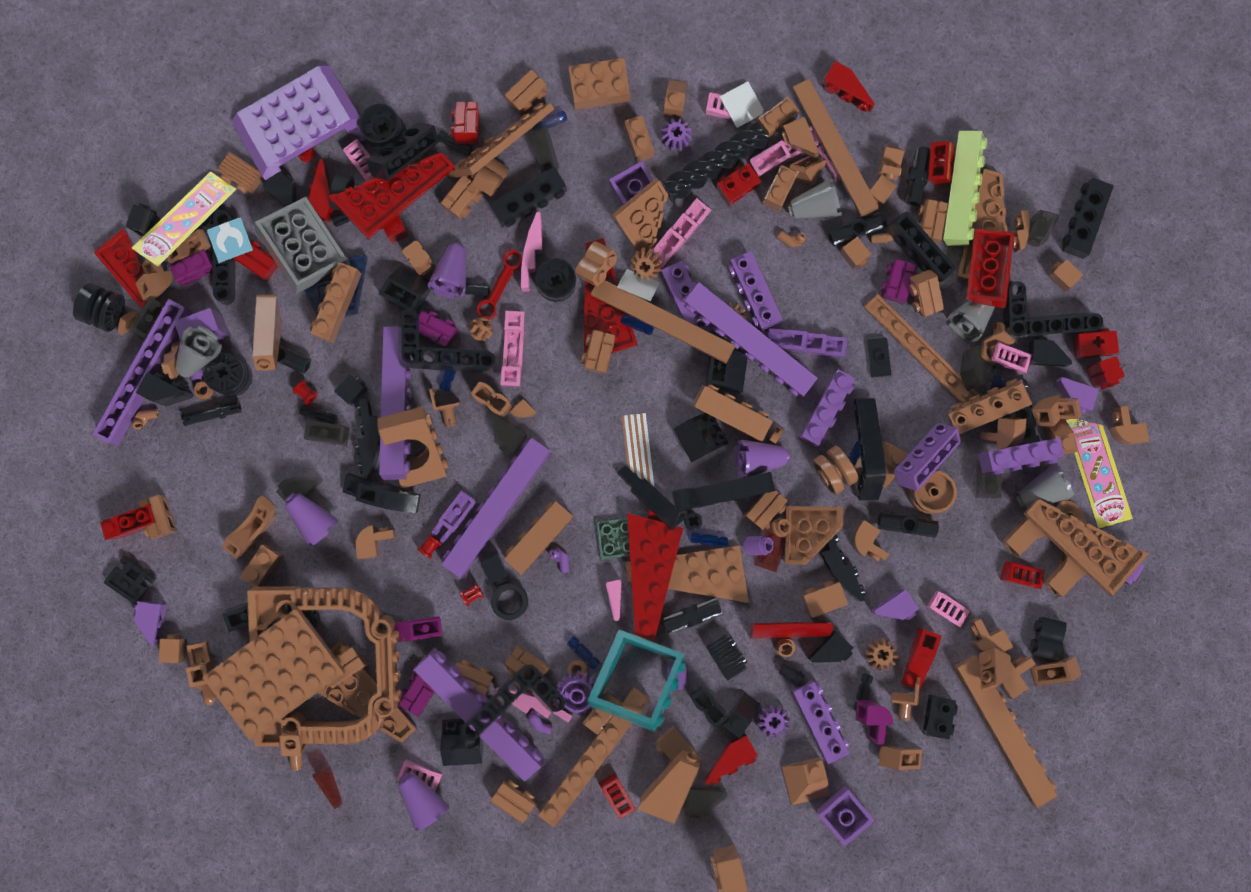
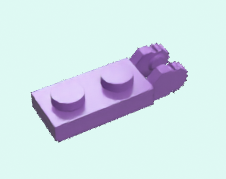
M461 490L438 520L439 523L433 529L431 535L435 537L443 525L447 527L448 531L442 536L440 541L444 544L452 533L458 529L477 504V501Z

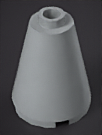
M833 178L790 200L791 204L788 205L790 216L794 215L795 219L841 216V211L837 212L840 204L836 189L830 185L833 182Z
M968 300L947 318L951 322L949 326L960 338L965 339L968 337L971 338V342L978 341L982 337L995 307Z
M204 327L187 328L181 337L175 364L176 372L183 377H191L215 359L221 351V344L219 345L217 341L218 337Z
M1054 463L1017 492L1019 496L1016 499L1021 507L1025 506L1028 509L1038 499L1050 504L1071 499L1075 495L1068 480L1065 479L1063 471L1057 463Z

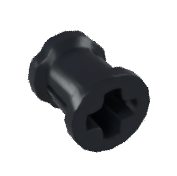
M690 513L686 516L684 524L689 530H697L702 525V517L697 513ZM689 517H697L696 522L698 525L690 526Z

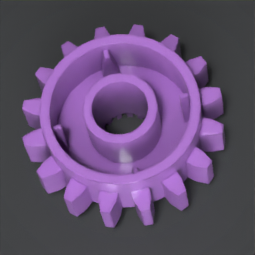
M577 671L576 675L569 672V678L563 676L562 682L558 683L559 689L557 690L564 697V708H567L569 713L576 712V715H578L579 712H583L585 714L587 709H593V707L589 706L588 698L595 683H593L594 677L587 678V672L583 676L580 675V671ZM575 691H579V692H581L582 694H581V695H580V694L577 695V694H575L574 692H575Z

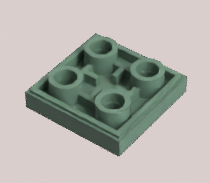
M628 518L596 521L601 560L630 556Z

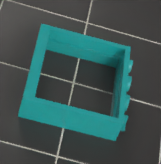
M619 630L588 698L589 706L656 732L657 727H660L664 721L665 716H663L665 708L669 709L672 701L671 693L673 690L676 691L680 680L678 676L680 672L683 673L687 663L685 655ZM626 642L675 661L651 719L601 699Z

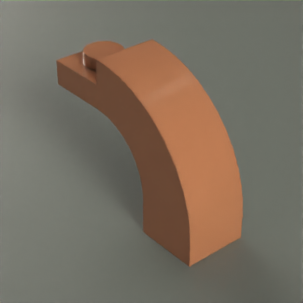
M263 495L256 500L253 510L247 519L226 537L222 547L236 560L255 544L276 518L277 513L275 511L277 507L274 506L273 502L266 499Z

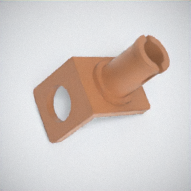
M1002 322L994 323L993 335L982 340L981 357L992 366L996 364L991 360L997 342L1007 346L1015 343V339L1005 331L1006 325ZM986 350L990 352L991 358L987 355Z
M430 388L429 392L434 411H442L445 428L457 425L453 408L461 405V403L456 402L438 406L434 388Z
M917 677L915 694L892 692L891 702L899 703V720L903 721L905 713V721H909L911 719V705L918 706L920 677Z
M282 734L280 736L281 756L290 757L291 770L302 769V754L307 744L301 746L299 734ZM289 739L295 741L296 747H287L285 741Z

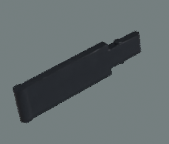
M626 465L617 472L625 483L632 488L631 492L665 523L670 530H673L686 518L682 512L675 511V506L645 478L641 480Z

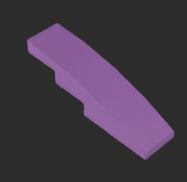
M769 328L768 338L782 350L846 358L848 338Z

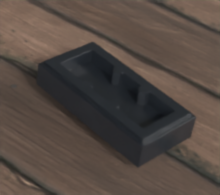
M887 338L868 339L871 378L891 376Z

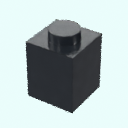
M349 375L334 392L348 405L352 406L367 389L363 386L365 382L360 377L356 376L354 378L352 375Z
M499 554L480 563L490 584L495 582L497 586L507 581L505 577L509 576Z

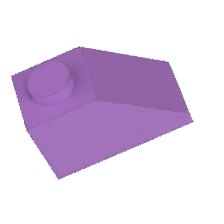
M1064 377L1056 379L1055 384L1063 398L1079 399L1081 414L1093 411L1099 389Z
M901 589L872 609L871 612L876 615L910 620L916 615L915 612L919 608L907 590Z
M137 601L133 609L134 622L150 644L160 643L167 604Z

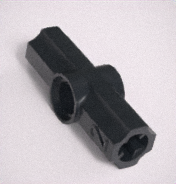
M922 146L915 149L913 163L908 172L910 174L909 179L906 180L908 185L904 203L908 205L919 206L921 204L924 187L927 185L929 175L930 149L928 147Z
M882 212L862 219H855L851 223L829 230V240L833 247L854 240L856 237L860 239L865 235L885 229L887 227V220ZM853 226H859L862 232H855Z
M279 345L278 356L281 351H285V356L282 359L277 358L279 364L303 374L309 370L312 359Z
M880 513L877 525L880 530L933 538L937 537L939 531V521L888 513ZM906 520L912 523V528L909 531L904 527Z
M713 598L698 605L693 604L690 607H685L677 613L665 616L662 620L669 634L685 627L690 628L698 625L703 620L722 614L717 598Z

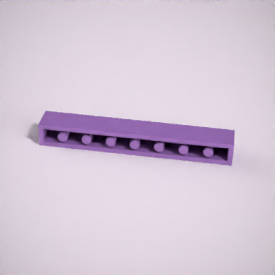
M696 282L682 300L685 303L684 307L691 313L695 311L700 315L699 319L704 324L708 325L710 323L715 327L714 331L719 336L723 337L725 335L729 338V343L735 345L736 349L740 347L745 351L743 355L749 360L753 361L755 359L760 363L758 367L764 372L768 373L770 371L775 375L773 379L781 385L783 383L789 387L787 390L794 396H805L818 379L700 282Z
M170 299L167 300L92 435L109 444L119 445L145 399L136 393L147 372L153 375L155 372H160L162 368L161 363H164V355L171 351V343L176 342L179 338L174 321L192 315V311Z
M398 326L383 327L381 417L411 410V406L408 405V398L412 396L411 387H409V380H412V371L409 368L402 367L398 361ZM405 335V336H404V339H405L406 341H408V342H412V341H413V339H412L411 336H409V335ZM404 354L406 360L412 361L410 354ZM380 436L379 475L383 480L407 479V473H410V462L407 461V454H410L411 450L408 440L384 445Z
M533 438L529 441L525 440L520 448L522 452L519 456L515 455L510 461V469L500 475L498 486L491 488L487 494L488 500L485 504L481 503L475 511L478 513L474 519L470 518L464 527L466 528L464 534H459L454 540L453 544L455 546L452 551L448 550L443 556L442 560L444 562L442 566L459 578H463L551 454L550 450Z
M436 648L429 652L414 668V671L465 722L488 700ZM486 711L480 714V720L484 723L489 720V714ZM502 714L480 735L523 781H526L541 768L544 761L542 753L529 743L527 737L521 735L515 729L514 724L507 721Z

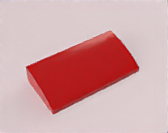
M975 229L966 299L983 305L1005 308L1015 232Z
M828 621L750 623V639L829 637L833 630V623Z

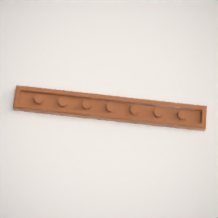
M808 79L793 86L792 90L860 217L877 210L879 206L811 80Z
M606 280L598 287L595 286L591 292V296L725 364L735 349V345L627 291L617 288V286Z
M878 293L863 307L959 403L965 404L969 402L971 397L980 395Z

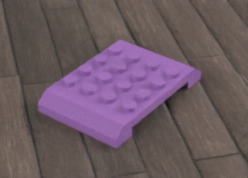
M317 66L237 112L232 123L259 172L266 180L282 171L279 167L280 165L344 128L349 132L358 127L360 116L330 66Z

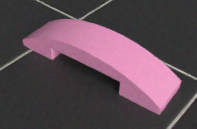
M505 311L501 386L520 387L525 312Z

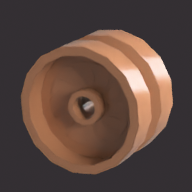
M838 446L829 449L827 457L820 455L812 460L820 479L834 496L844 490V484L851 486L859 481L852 463Z
M935 471L918 491L909 489L911 504L918 511L925 514H936L948 510L954 504L957 497V487L954 480L948 474L941 471Z

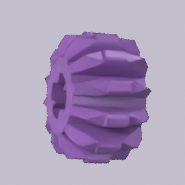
M672 118L671 124L665 122V128L661 129V134L663 135L661 136V141L665 142V147L671 145L672 151L675 150V146L681 151L682 145L688 147V141L692 140L690 135L692 129L687 128V122L681 124V118L676 123ZM675 132L679 133L678 137H674Z
M769 705V712L762 708L765 715L758 714V718L763 721L757 722V725L763 726L760 730L762 734L767 731V738H770L773 733L774 738L778 739V732L784 736L785 732L782 729L790 728L789 725L785 724V722L790 721V718L784 717L787 711H781V706L778 705L774 711L773 705ZM772 717H775V719L778 720V722L775 723V726H773L771 723L769 724V722L772 721Z

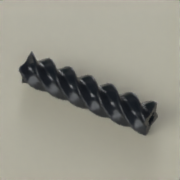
M758 122L752 123L745 131L738 132L729 141L719 144L714 151L706 152L698 161L687 164L682 171H677L671 174L666 181H662L663 187L672 203H675L676 198L683 199L688 197L692 188L699 189L704 187L708 178H718L724 168H734L739 158H750L755 148H766L768 146L767 138L769 137L763 131Z

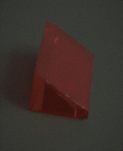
M768 529L764 536L772 539L773 550L767 555H758L754 565L776 573L785 548L786 536L778 537L774 534L773 530Z

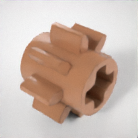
M485 317L473 319L469 325L471 327L470 334L476 340L485 341L486 338L489 339L493 334L491 330L493 327L492 323Z

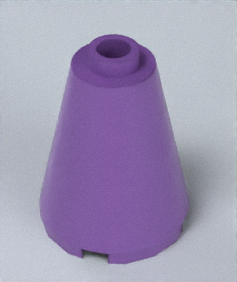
M453 243V245L447 247L428 281L429 289L433 287L434 293L448 298H454L455 295H460L459 298L465 296L467 251L463 245Z
M738 440L739 445H735L734 449L735 467L739 466L740 472H737L740 478L785 466L790 459L789 451L785 447Z
M293 492L285 499L287 502L285 508L309 547L311 544L315 545L329 533V527L331 525L335 527L339 522L335 516L301 493L295 494Z
M408 772L399 779L398 787L416 831L428 827L438 820L437 816L440 812L444 815L449 809V805L415 773L410 774Z

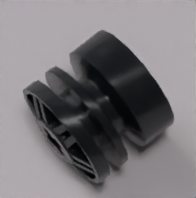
M378 103L371 105L360 116L359 126L361 133L378 150L406 131L402 119L386 104Z
M553 258L541 264L536 274L537 288L541 296L548 301L556 303L565 301L573 294L576 286V274L570 263L564 259ZM559 278L561 284L553 286V281L551 280Z
M88 283L81 288L74 301V319L88 325L93 324L94 327L106 332L113 331L119 324V319L124 312L125 298L121 294L110 290L106 291L100 286Z
M219 353L203 369V377L207 386L225 396L235 397L242 395L252 383L253 375L249 365L230 353Z

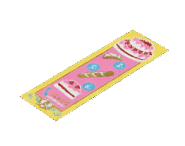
M208 173L132 249L156 266H159L236 188L214 173Z
M1081 419L1066 420L1075 435L1078 452H1074L1098 529L1133 519L1103 425Z

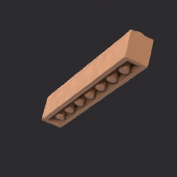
M972 655L953 666L1030 803L1038 808L1056 798L1055 784L1050 778L1046 777L1044 765L1040 761L1038 762L1034 756L1036 751L1031 744L1026 742V734L1014 721L1016 716L1011 709L1008 710L1005 703L1007 701L1004 695L998 692L996 687L985 691L981 690L980 660L978 656Z
M634 686L624 698L620 707L640 714L650 701V697ZM613 716L539 811L538 816L554 828L632 723Z

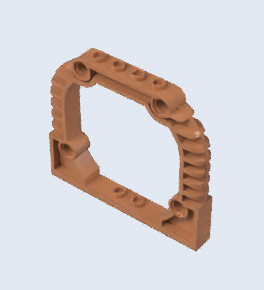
M301 586L253 587L249 589L247 594L250 642L270 627L278 617L282 619L291 613L287 611L286 604L292 607V611L296 608L300 610L348 611L365 621L366 635L370 641L376 644L377 692L370 699L368 714L363 718L352 721H306L302 713L292 712L254 738V747H281L280 736L282 734H299L301 746L303 744H352L372 736L380 728L385 718L393 713L401 698V690L398 689L400 670H397V662H399L400 655L399 650H396L399 632L396 631L394 619L389 615H383L381 608L368 595L355 589L301 588ZM380 623H384L387 626V631H383L380 628ZM382 701L388 702L390 708L384 707ZM290 721H294L297 727H293ZM290 739L285 741L287 747H296L295 741Z

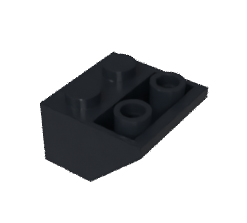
M401 265L387 278L379 295L403 310L413 309L418 313L433 287L429 289V280Z
M733 350L726 364L709 356L705 386L707 387L710 384L721 390L743 393L748 358L743 355L744 353Z
M147 372L136 391L142 397L163 406H169L192 399L193 394L189 393V388L157 372L154 375Z
M702 413L688 419L674 428L691 463L729 444L716 418L707 413Z
M463 719L442 720L440 754L443 766L482 764L483 739L479 736L472 741L464 740L460 735V728L465 723ZM467 726L465 734L468 737H472L475 731L470 726Z

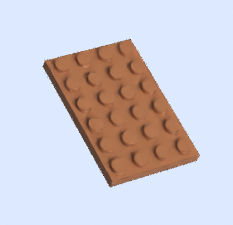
M296 608L202 678L251 741L346 671L301 610Z

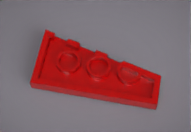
M123 228L97 249L94 254L142 310H146L159 297L148 300L142 299L135 283L145 274L137 252L132 249L133 243L127 231Z

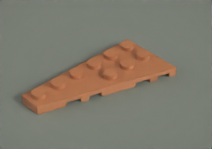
M539 103L533 108L534 111L522 116L518 122L507 128L504 132L495 138L493 136L484 142L485 145L471 152V155L456 164L455 169L448 174V177L455 178L474 175L554 110L552 104Z
M983 169L981 173L982 184L978 185L977 191L980 194L979 203L975 205L977 219L976 222H973L972 226L974 228V235L975 229L1008 232L1005 222L1006 208H1004L1003 175L999 172ZM974 239L970 240V246H963L956 278L969 281Z
M1040 499L1035 500L1024 513L1035 526L1109 596H1113L1149 554L1134 548L1129 543L1116 539L1115 536L1079 521L1078 518L1072 515L1069 516L1061 512L1060 509Z
M740 545L676 555L668 589L749 603ZM627 562L625 564L628 582H632L631 564Z
M339 641L330 650L337 657L340 655L338 651L346 645ZM364 667L335 688H331L328 684L317 693L353 715L363 718L368 714L370 699L377 692V681ZM382 701L384 707L390 708L388 702ZM397 706L393 713L385 718L379 729L402 743L417 727Z

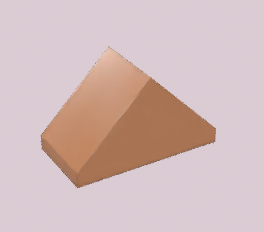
M809 155L791 164L790 169L798 173L796 177L798 181L814 186L826 164V159Z

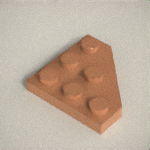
M657 178L612 214L635 251L641 252V249L645 247L648 252L650 248L653 249L657 244L658 239L656 235L658 228L661 227L664 214L662 210L664 202H667L668 193Z
M787 506L786 520L789 521L791 530L786 536L785 564L806 565L843 527V507Z

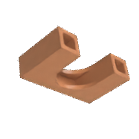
M424 406L377 418L378 431L384 445L413 439L427 446L426 450L419 456L407 459L410 462V473H407V479H398L402 489L447 477L448 461L446 457H442L444 452L441 442L437 443L436 441L438 439L437 431L431 427V424H433L430 413H426Z
M1025 517L1001 543L1014 556H1020L1036 539L1047 536ZM1061 549L1059 566L1043 582L1057 597H1063L1085 574Z

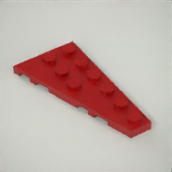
M441 152L420 160L419 163L414 165H408L388 181L373 178L357 187H350L345 189L344 192L329 195V199L369 240L453 171L455 166Z
M604 238L594 240L606 246ZM594 241L586 243L585 255ZM611 267L607 271L605 280L618 286L614 268ZM585 281L583 353L588 351L589 346H586L588 334L592 335L593 330L615 335L612 354L638 346L629 315L591 296L595 286Z
M627 513L635 636L654 641L683 528L676 526L673 530H670L663 522Z

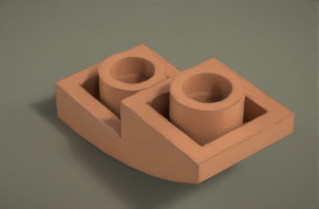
M1028 210L1020 211L1014 219L1015 228L1018 229L1014 234L1013 248L1015 253L1022 251L1028 240L1030 227Z
M179 341L171 343V351L164 355V363H161L164 374H168L170 380H175L179 375L175 370L180 346Z

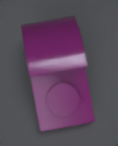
M857 700L855 720L868 725L867 739L876 744H884L886 725H893L890 711L873 701Z

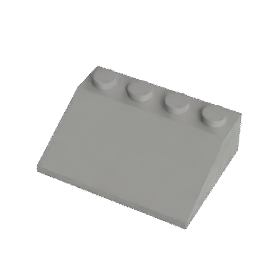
M306 197L255 222V232L296 294L327 276L333 271L335 266H338L339 262L344 264L347 261L342 250Z

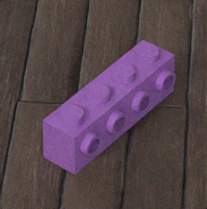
M752 251L731 259L728 270L731 277L735 276L737 280L735 285L738 293L743 294L745 298L743 303L746 310L752 313L751 321L753 326L761 332L781 323L783 319Z
M680 261L662 269L661 276L681 319L712 333L714 326L710 323L708 325L704 324L699 319V314L695 311L691 313L684 307L685 303L682 300L696 283L692 282L689 277L691 271L688 265L684 266L683 262Z
M839 369L834 372L799 439L814 447L824 444L828 437L826 431L829 427L832 428L837 420L835 417L837 411H841L846 404V401H844L846 394L850 395L855 387V384H853L854 377Z
M937 423L894 470L898 485L918 491L961 443L958 428Z
M1061 438L978 454L982 473L992 472V475L1004 473L1003 469L1010 468V472L1022 470V465H1028V468L1040 466L1039 462L1045 461L1046 465L1057 463V458L1065 457Z
M811 680L791 690L825 762L830 764L848 755L847 748L850 746L846 738L841 737L838 731L841 729L836 718L832 719L830 715L832 709L828 701L824 702L821 696L824 693L819 683L815 684Z

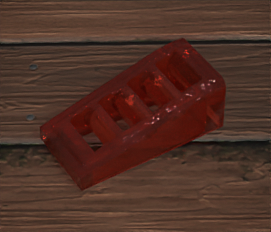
M331 767L313 773L314 780L333 808L336 809L341 806L343 802Z

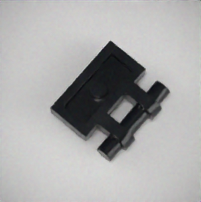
M123 556L120 559V562L125 565L123 569L114 567L103 583L136 605L137 601H140L149 589L143 585L144 581L147 580L152 584L156 577L151 574L149 569L139 566L133 558L129 559ZM131 570L139 575L137 579L129 575Z

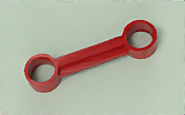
M509 250L505 253L503 258L505 265L486 300L481 301L477 306V312L480 317L491 320L496 316V304L513 272L522 266L523 258L518 251ZM510 255H518L520 262L517 266L512 267L507 264L506 259ZM484 304H491L493 306L494 312L490 316H483L481 314V307Z

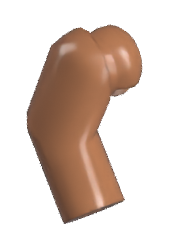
M782 230L777 238L788 247L793 248L802 246L805 243L806 235L799 232L797 235L790 236Z
M889 233L872 234L871 237L872 244L887 243L895 240Z
M158 409L139 411L132 421V427L140 430L149 419L159 418Z
M207 684L195 687L202 691L203 702L206 705L214 704L216 695Z

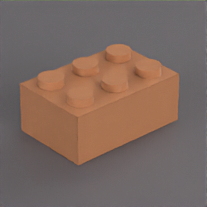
M624 58L568 66L575 110L630 102V90Z
M732 845L712 850L713 856H710V861L718 892H748L741 859L736 846Z

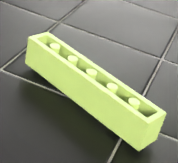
M959 131L943 238L946 245L970 246V240L974 239V228L972 226L973 222H976L977 219L975 205L979 203L980 194L977 191L978 185L982 184L980 170L981 167H984L985 157L982 155L983 149L987 148V138L984 137L982 131Z

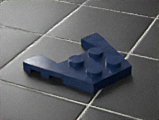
M366 255L349 257L350 266L358 269L361 277L345 317L358 315L368 260ZM332 280L317 282L304 290L317 316L318 306L320 302L324 301L326 296L324 294L326 286Z

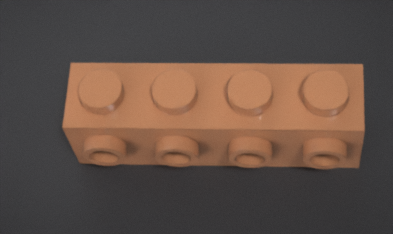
M340 262L332 271V281L326 286L324 292L326 296L324 301L320 302L317 309L318 316L316 320L312 321L310 326V334L332 344L335 342L361 277L358 269Z
M1011 380L1003 388H992L984 396L976 395L971 397L969 402L965 404L957 403L951 406L948 415L953 426L958 428L959 434H962L1032 405L1031 398L1023 381Z
M710 384L707 387L702 385L692 406L763 441L773 422L768 419L769 414L761 410L756 413L751 410L753 406L743 401L741 404L735 402L736 397L725 393L723 396L718 393V388Z
M556 501L554 504L550 502L543 510L546 513L541 518L536 517L530 524L532 526L528 533L524 531L517 539L520 542L515 547L511 546L505 552L506 557L504 560L521 575L527 571L574 518Z

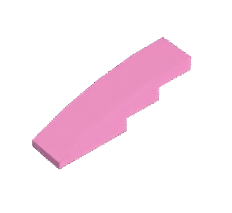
M809 127L816 146L820 145L821 142L813 127ZM780 141L749 161L758 176H762L804 153L791 148L789 142Z
M698 198L695 199L687 211L681 215L673 227H670L654 247L652 253L659 252L658 258L663 261L660 264L662 268L712 211Z
M536 212L524 247L521 267L522 292L530 291L529 273L536 272V254H543L540 212Z
M509 689V691L512 694H515L518 691L515 689ZM523 692L512 703L526 714L530 708H533L546 718L551 714L530 693ZM550 702L551 706L555 709L559 706L553 702ZM565 709L553 712L567 723L573 716L572 713Z

